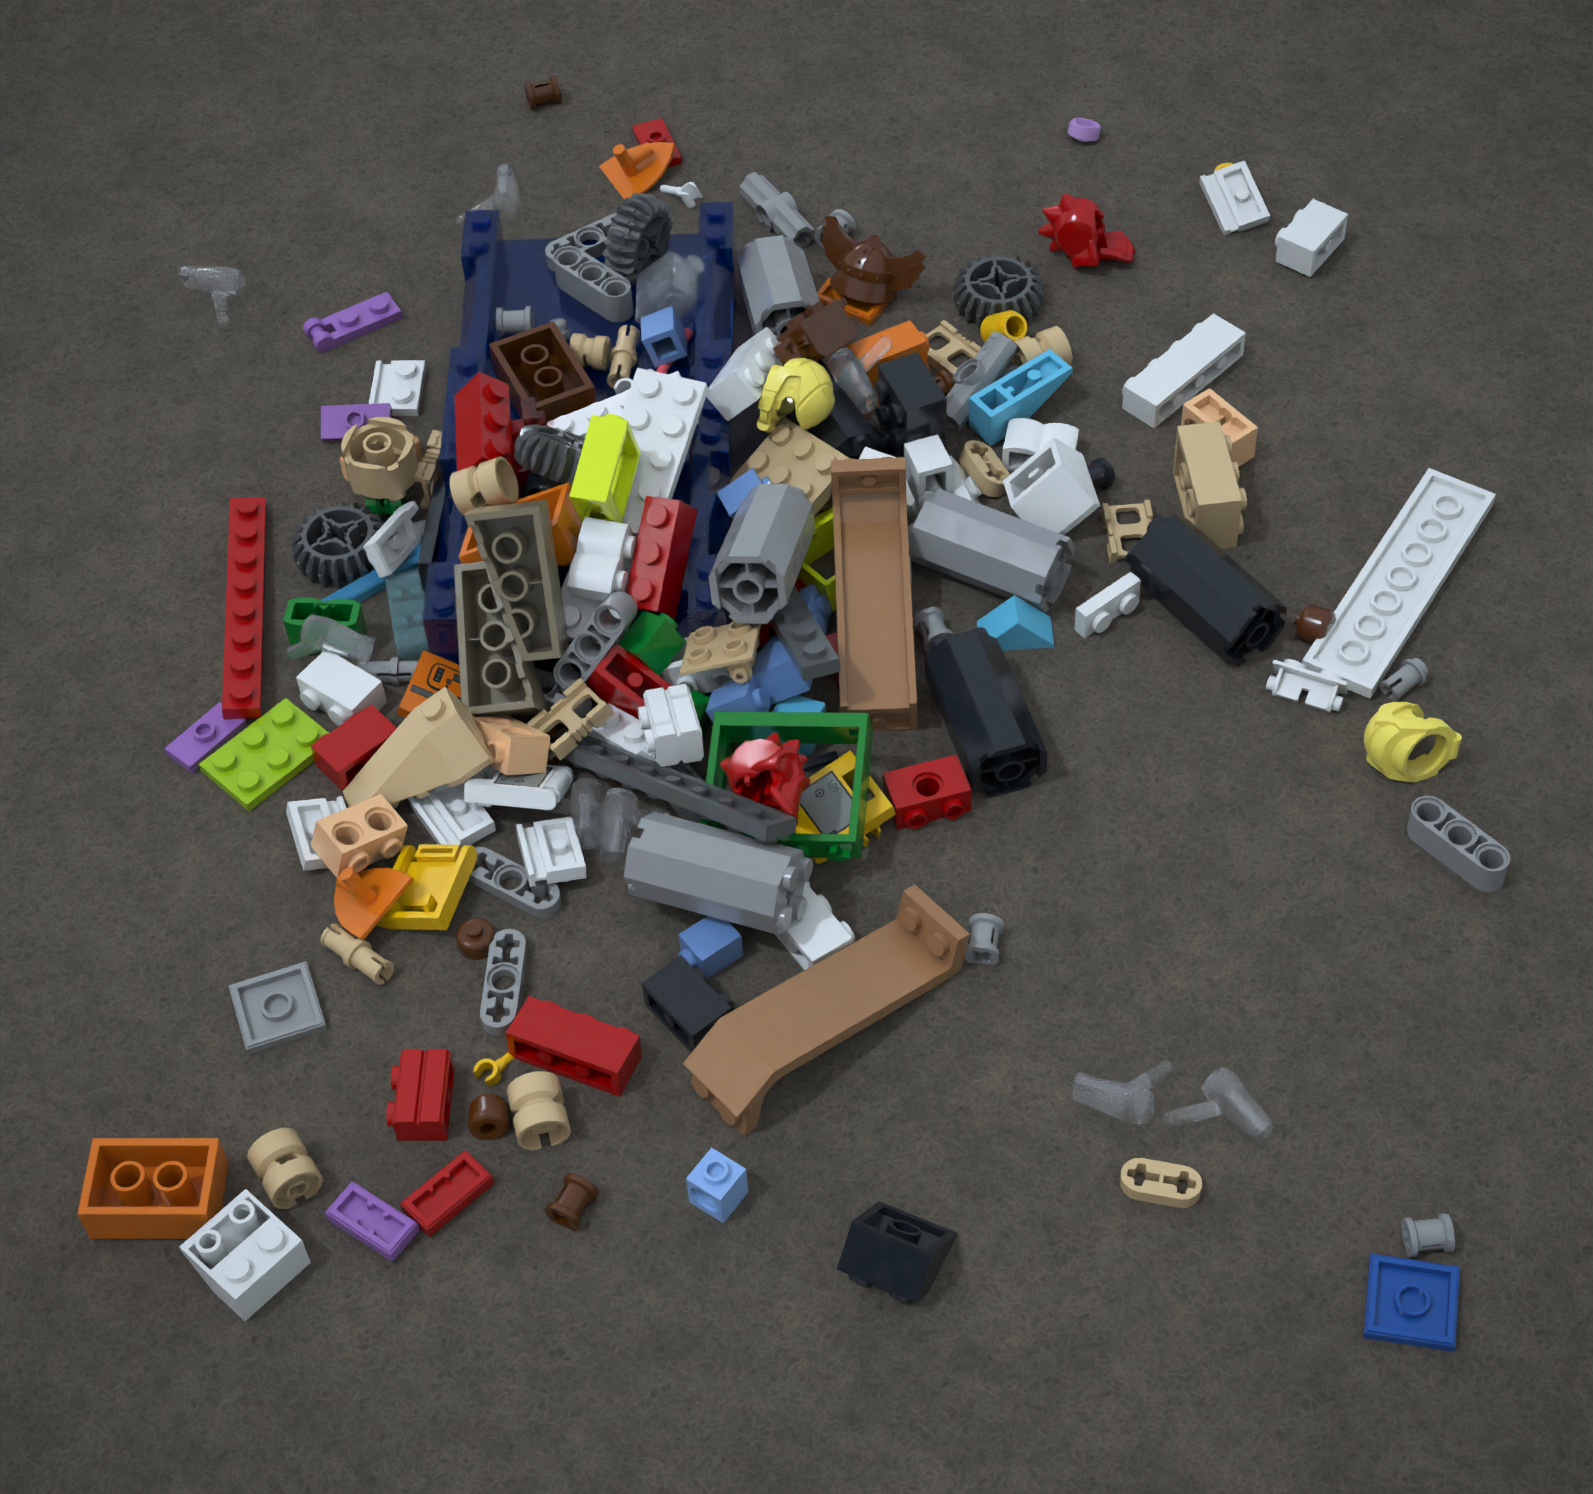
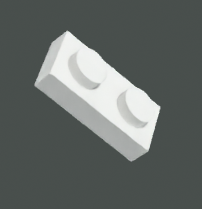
M1129 572L1078 606L1075 611L1074 630L1085 639L1094 632L1101 633L1105 631L1111 621L1120 614H1130L1139 604L1141 580L1132 572Z

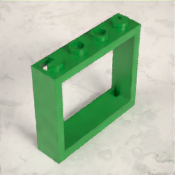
M714 712L706 782L725 790L727 775L720 767V762L730 757L732 743H743L746 740H765L772 733L779 734L781 744L795 739L799 740L800 744H857L849 834L794 833L780 837L775 843L803 850L804 857L810 859L811 857L828 858L835 862H846L850 858H862L874 729L868 713ZM701 819V824L719 829L722 827V824L717 821ZM735 832V833H739V834H742V835H746V836L753 837V836L748 835V834H746V833Z

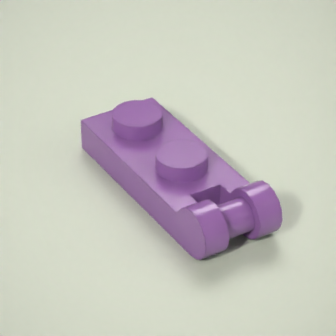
M385 292L323 319L310 318L304 323L303 330L308 338L313 339V345L318 352L322 353L400 320L403 317L400 308L388 292Z

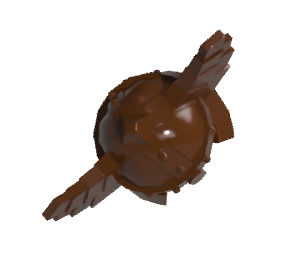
M825 216L826 225L821 227L824 239L821 241L826 250L825 256L837 269L830 280V286L836 292L862 302L885 304L894 302L898 298L897 290L911 288V284L920 279L919 274L926 268L923 260L927 257L922 251L917 250L908 256H892L884 243L880 242L878 235H872L866 240L857 242L843 230L835 216Z

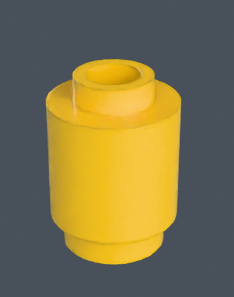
M1013 310L995 313L983 320L980 328L981 337L986 342L993 332H1001L1004 336L1015 341L1025 336L1027 322L1021 314Z

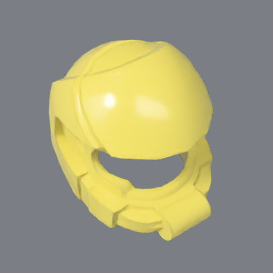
M793 358L784 366L773 365L763 386L758 409H760V416L757 420L758 429L772 433L782 417H786L794 409L797 421L803 431L824 421L832 411L835 402L833 384L825 368L816 361L806 358Z
M1391 702L1382 705L1378 712L1370 719L1364 731L1363 742L1367 752L1366 760L1375 769L1382 772L1389 779L1415 783L1437 775L1438 770L1444 767L1450 759L1457 758L1462 736L1441 719L1431 717L1424 719V712L1419 705L1408 702ZM1436 734L1435 745L1428 754H1422L1414 760H1408L1413 748L1423 738Z

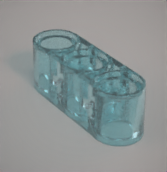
M418 569L385 576L398 657L401 658V661L420 658L423 650L436 655L427 598L422 590Z

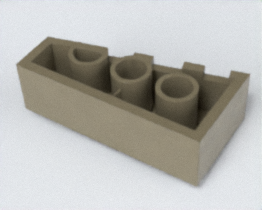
M548 500L471 509L464 514V517L478 543L476 545L482 560L487 565L493 580L491 583L505 609V617L523 661L561 658L569 647Z
M485 561L454 565L461 701L470 709L473 717L536 715L543 709L549 712L534 662L523 661L505 617V609L491 583L493 580Z

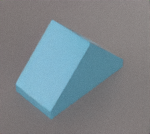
M1015 595L977 621V628L983 627L990 636L997 638L1002 651L1054 648L1051 617Z

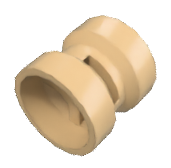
M573 333L569 346L581 366L584 367L586 365L591 366L594 370L606 371L611 353L610 338L598 335L595 338H588L585 334Z

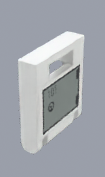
M547 765L546 773L505 775L487 766L465 782L464 802L477 803V806L485 807L500 805L552 810L569 789L574 774L571 768L557 765Z

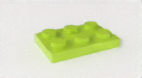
M285 698L199 763L201 772L247 811H251L315 761L311 745L316 743L323 735L329 734V732Z

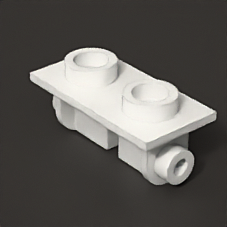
M1285 659L1284 662L1273 660V670L1277 677L1270 675L1266 684V690L1272 691L1273 696L1298 703L1301 692L1304 690L1308 692L1305 701L1306 706L1331 713L1332 710L1340 711L1344 697L1338 696V694L1347 695L1348 693L1347 682L1342 680V676L1328 670H1321L1320 673L1307 670L1304 664L1292 659Z

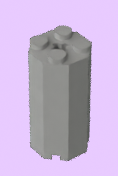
M783 235L758 238L744 246L743 254L737 259L738 272L753 335L755 336L761 330L768 327L774 335L779 336L788 330L785 326L786 322L819 302L804 250L798 247L793 239Z
M759 484L750 490L748 496L739 505L708 576L712 604L720 610L724 607L730 612L729 617L736 623L767 624L774 617L775 613L788 603L815 532L813 503L806 499V494L801 488L792 487L789 484Z
M939 488L934 493L928 490L924 492L920 499V512L915 523H911L908 526L909 555L914 563L1007 599L1015 595L1044 613L1049 610L1046 602L1055 603L1070 575L1072 565L1065 563L1067 554L1074 556L1075 546L1071 538Z
M652 812L641 818L637 827L644 829L640 838L632 837L628 845L623 876L625 883L633 885L628 888L630 895L777 935L790 928L793 920L800 921L803 918L807 905V900L803 897L804 885L809 880L813 869V860L804 857L803 850L777 843H759L754 840V837L658 812Z

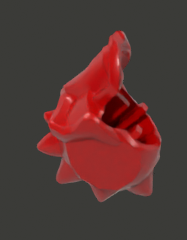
M1064 193L1059 205L1042 210L1049 223L1038 229V233L1052 239L1049 251L1065 252L1075 270H1078L1080 266L1096 267L1100 261H1120L1123 263L1134 261V254L1136 252L1130 239L1122 231H1105V224L1102 220L1105 216L1104 212L1100 211L1098 204L1092 200Z
M772 733L765 740L744 741L741 746L736 748L732 756L720 762V767L727 775L728 784L735 794L796 817L797 826L802 792L810 786V779L805 775L802 768L807 761V757L798 754L800 741L795 739L781 744L779 734Z

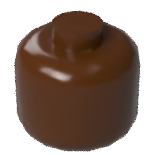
M1312 604L1307 606L1303 612H1298L1295 618L1294 625L1297 626L1298 637L1310 643H1314L1316 639L1324 638L1331 623L1334 624L1336 621V616L1331 610Z
M473 918L463 922L456 932V942L461 955L471 960H480L488 957L489 945L496 934L492 924L480 918Z
M483 1094L476 1097L470 1103L468 1109V1128L475 1138L494 1140L502 1138L508 1132L510 1108L504 1098L495 1094Z

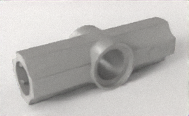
M756 172L745 177L743 183L739 185L740 195L754 208L758 221L760 223L764 222L770 228L768 231L774 230L778 235L793 239L800 248L809 245L814 239L815 229L800 215L791 194L788 192L780 194L763 175H758Z
M993 332L977 355L965 361L957 368L954 373L956 383L946 396L947 427L960 431L969 419V397L997 381L1017 353V345L1012 339L1004 336L1001 332Z

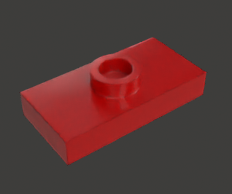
M662 118L632 126L633 135L638 145L645 144L646 142L674 143ZM676 145L668 167L682 164V158Z
M465 1150L402 1201L400 1206L402 1211L409 1218L417 1222L419 1228L430 1238L495 1184L494 1179Z

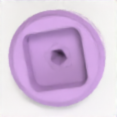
M1073 118L1070 120L1067 133L1079 142L1097 141L1101 126L1090 119Z

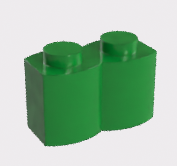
M309 597L295 598L288 601L283 622L292 650L304 654H317L328 649L337 655H355L364 652L368 630L361 603L350 599H333L323 602Z

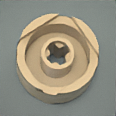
M390 417L368 419L369 424L359 428L357 424L345 433L341 443L343 459L352 491L357 495L369 498H387L391 501L400 500L406 495V490L415 483L414 476L418 469V459L412 434L406 429L405 424Z

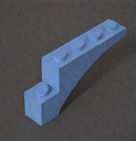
M815 584L801 588L799 594L823 633L826 634L830 615L832 614L828 598L824 594H820ZM775 633L757 653L755 664L752 667L751 679L739 684L730 678L720 688L713 690L706 712L712 722L715 711L768 712L770 705L809 691L813 679L803 681Z

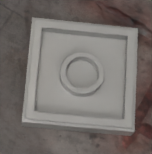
M307 961L228 985L248 1055L327 1030Z

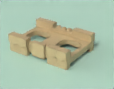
M945 320L940 322V326L926 334L928 341L935 336H942L950 342L939 350L930 348L927 351V361L935 369L946 371L954 384L956 382L954 380V373L957 367L948 360L959 353H964L972 359L977 355L981 347L974 342L970 343V340H966V337L958 334V330Z
M433 430L426 444L427 454L424 455L422 462L419 461L414 480L415 482L422 483L424 497L420 504L422 509L429 510L433 487L436 481H447L455 469L456 461H452L448 446L450 433ZM442 452L444 454V460L440 459Z
M1144 500V503L1115 506L1102 503L1100 514L1103 529H1107L1109 563L1117 562V559L1126 558L1129 551L1122 549V539L1142 538L1147 532V527L1153 520L1150 500ZM1136 511L1139 514L1140 522L1119 524L1116 519V513Z
M581 678L563 692L566 698H561L550 708L551 711L547 712L543 709L527 723V725L544 733L550 731L558 723H563L569 729L568 733L565 732L554 743H549V749L560 761L578 746L576 741H581V736L586 737L587 731L592 732L593 726L598 729L614 715L610 707ZM587 698H592L598 705L587 713L585 718H580L574 712L575 708Z

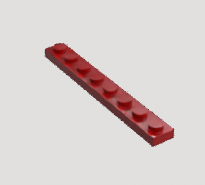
M266 497L230 498L222 691L223 719L261 717Z

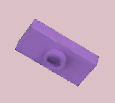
M390 403L321 406L322 442L342 441L345 433L356 424L359 428L369 424L368 419L392 418V407Z
M219 702L165 747L166 755L193 774L200 768L199 763L247 727V724L243 718L223 719L222 703Z
M353 1181L324 1212L328 1221L391 1262L398 1257L420 1231L417 1222Z

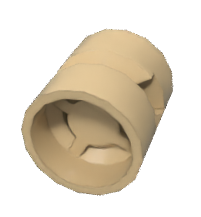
M1058 326L1037 332L1035 338L1026 336L1014 341L1017 345V353L1011 360L1013 365L1020 367L1048 349H1051L1067 364L1072 365L1073 357L1069 341L1065 333Z
M501 456L480 463L478 468L470 466L456 471L450 476L451 495L456 507L463 515L473 508L513 503L517 501L519 496V487L514 470L510 463Z
M535 1071L515 1078L508 1085L507 1095L510 1109L515 1114L513 1123L520 1147L530 1151L542 1149L539 1134L546 1132L549 1133L551 1146L562 1144L569 1138L571 1129L566 1107L563 1106L564 1099L559 1077L554 1073Z
M279 1128L262 1135L252 1144L247 1154L249 1163L258 1179L262 1181L273 1206L278 1209H289L297 1205L295 1199L304 1195L305 1199L314 1196L321 1188L323 1182L322 1176L312 1158L307 1156V1150L299 1135L291 1128Z

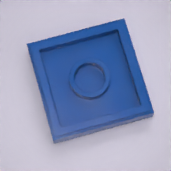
M1371 1253L1369 1258L1363 1338L1454 1352L1456 1346L1460 1267Z

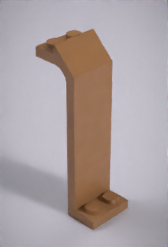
M882 457L875 459L847 458L844 460H831L838 657L841 672H839L840 713H868L874 732L917 730V691L907 523L905 457Z
M916 885L903 891L895 920L719 1018L683 1063L692 1073L691 1084L701 1098H706L719 1111L722 1119L728 1125H733L745 1137L758 1126L763 1099L772 1085L781 1077L933 989L961 970L970 933Z

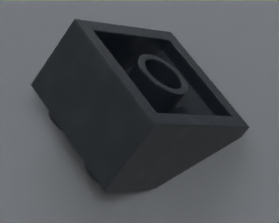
M878 1201L851 1222L837 1270L849 1274V1279L859 1285H875L889 1291L888 1294L895 1300L905 1303H912L913 1301L918 1303L929 1293L958 1233Z

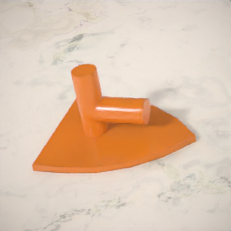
M646 142L626 149L622 144H618L613 148L615 156L599 167L624 200L630 198L633 193L639 194L641 192L645 194L665 173L671 162L675 144Z
M351 867L345 868L336 879L334 894L335 914L340 924L353 936L363 941L414 879L401 871L391 868H372L358 873Z

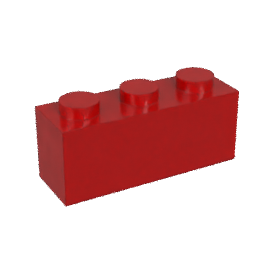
M478 372L454 395L457 471L470 466L478 468L480 463L499 456L505 458L513 469L509 385Z
M646 496L626 591L635 600L637 612L642 613L643 610L657 616L660 613H664L670 618L676 619L698 510L680 500Z
M528 996L506 1031L508 1051L514 1059L618 1097L622 1095L642 1058L640 1035L634 1034L625 1027H615L598 1021L589 1014H578L561 1008L552 1001H542Z

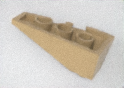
M444 687L411 711L342 792L348 807L382 794L389 804L396 808L400 801L413 796L421 799L431 795L430 790L447 784L451 788L462 784L494 761L470 709L450 690Z

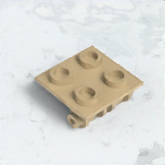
M733 621L728 625L714 628L705 626L691 632L681 664L680 676L726 666L734 682L742 684L749 681L752 677V667L757 656L756 649L759 646L761 624H741Z

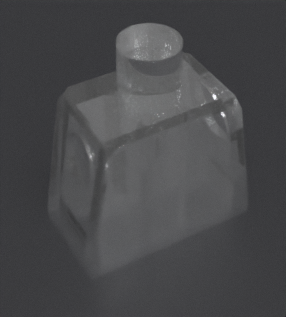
M667 252L637 275L635 321L641 324V317L671 306L674 307L680 319L697 298V276L705 269L703 261L694 254H690L685 259L675 252Z

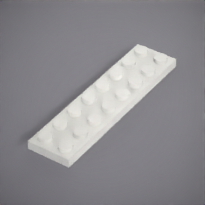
M641 368L636 370L621 413V417L628 420L641 452L623 523L629 524L634 534L633 536L638 537L646 496L672 499L708 392L705 382ZM630 558L624 571L628 572V582L633 559ZM570 564L561 588L568 641L572 642L603 601L572 596L567 587ZM609 609L615 618L620 619L616 611ZM629 627L626 629V631H625V632L623 633V635L620 637V639L618 640V642L621 640V638L624 636V634L628 631ZM590 636L594 644L601 646L596 638Z
M1428 468L1334 611L1336 621L1334 624L1331 623L1324 638L1315 640L1303 658L1302 664L1306 666V669L1320 673L1321 670L1337 673L1342 676L1343 681L1347 682L1348 690L1371 699L1492 508L1496 494Z

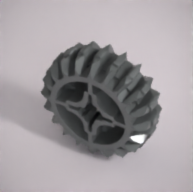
M633 193L630 198H626L623 206L617 208V214L615 217H612V224L607 229L608 236L604 241L606 249L603 252V256L606 258L604 265L625 277L633 285H643L647 279L650 280L653 277L654 271L659 270V264L662 260H665V252L669 249L668 243L672 237L670 231L673 227V222L671 221L672 211L669 210V204L649 193Z
M992 253L990 258L979 256L976 262L968 261L965 268H960L953 284V301L959 311V316L965 315L967 323L976 320L978 329L981 328V324L987 316L1008 310L1018 312L1025 318L1027 323H1030L1032 315L1038 316V311L1042 307L1044 283L1038 273V268H1032L1030 261L1021 262L1019 255L1014 258H1008L1006 253L1002 257H996Z
M539 424L527 425L521 429L520 436H517L514 446L516 449L513 456L518 464L522 465L524 469L531 470L533 474L554 480L556 483L565 484L569 482L572 485L585 437L558 427L553 428L548 425L541 426Z
M343 501L336 507H332L327 503L326 509L322 511L314 508L313 516H303L302 524L295 526V535L291 537L292 556L302 576L307 575L311 583L319 580L324 588L330 581H333L334 585L339 589L342 581L347 580L350 584L355 581L354 578L366 575L367 571H373L375 568L369 562L363 546L382 527V520L379 518L378 513H373L370 510L369 506L360 508L357 502L349 507Z

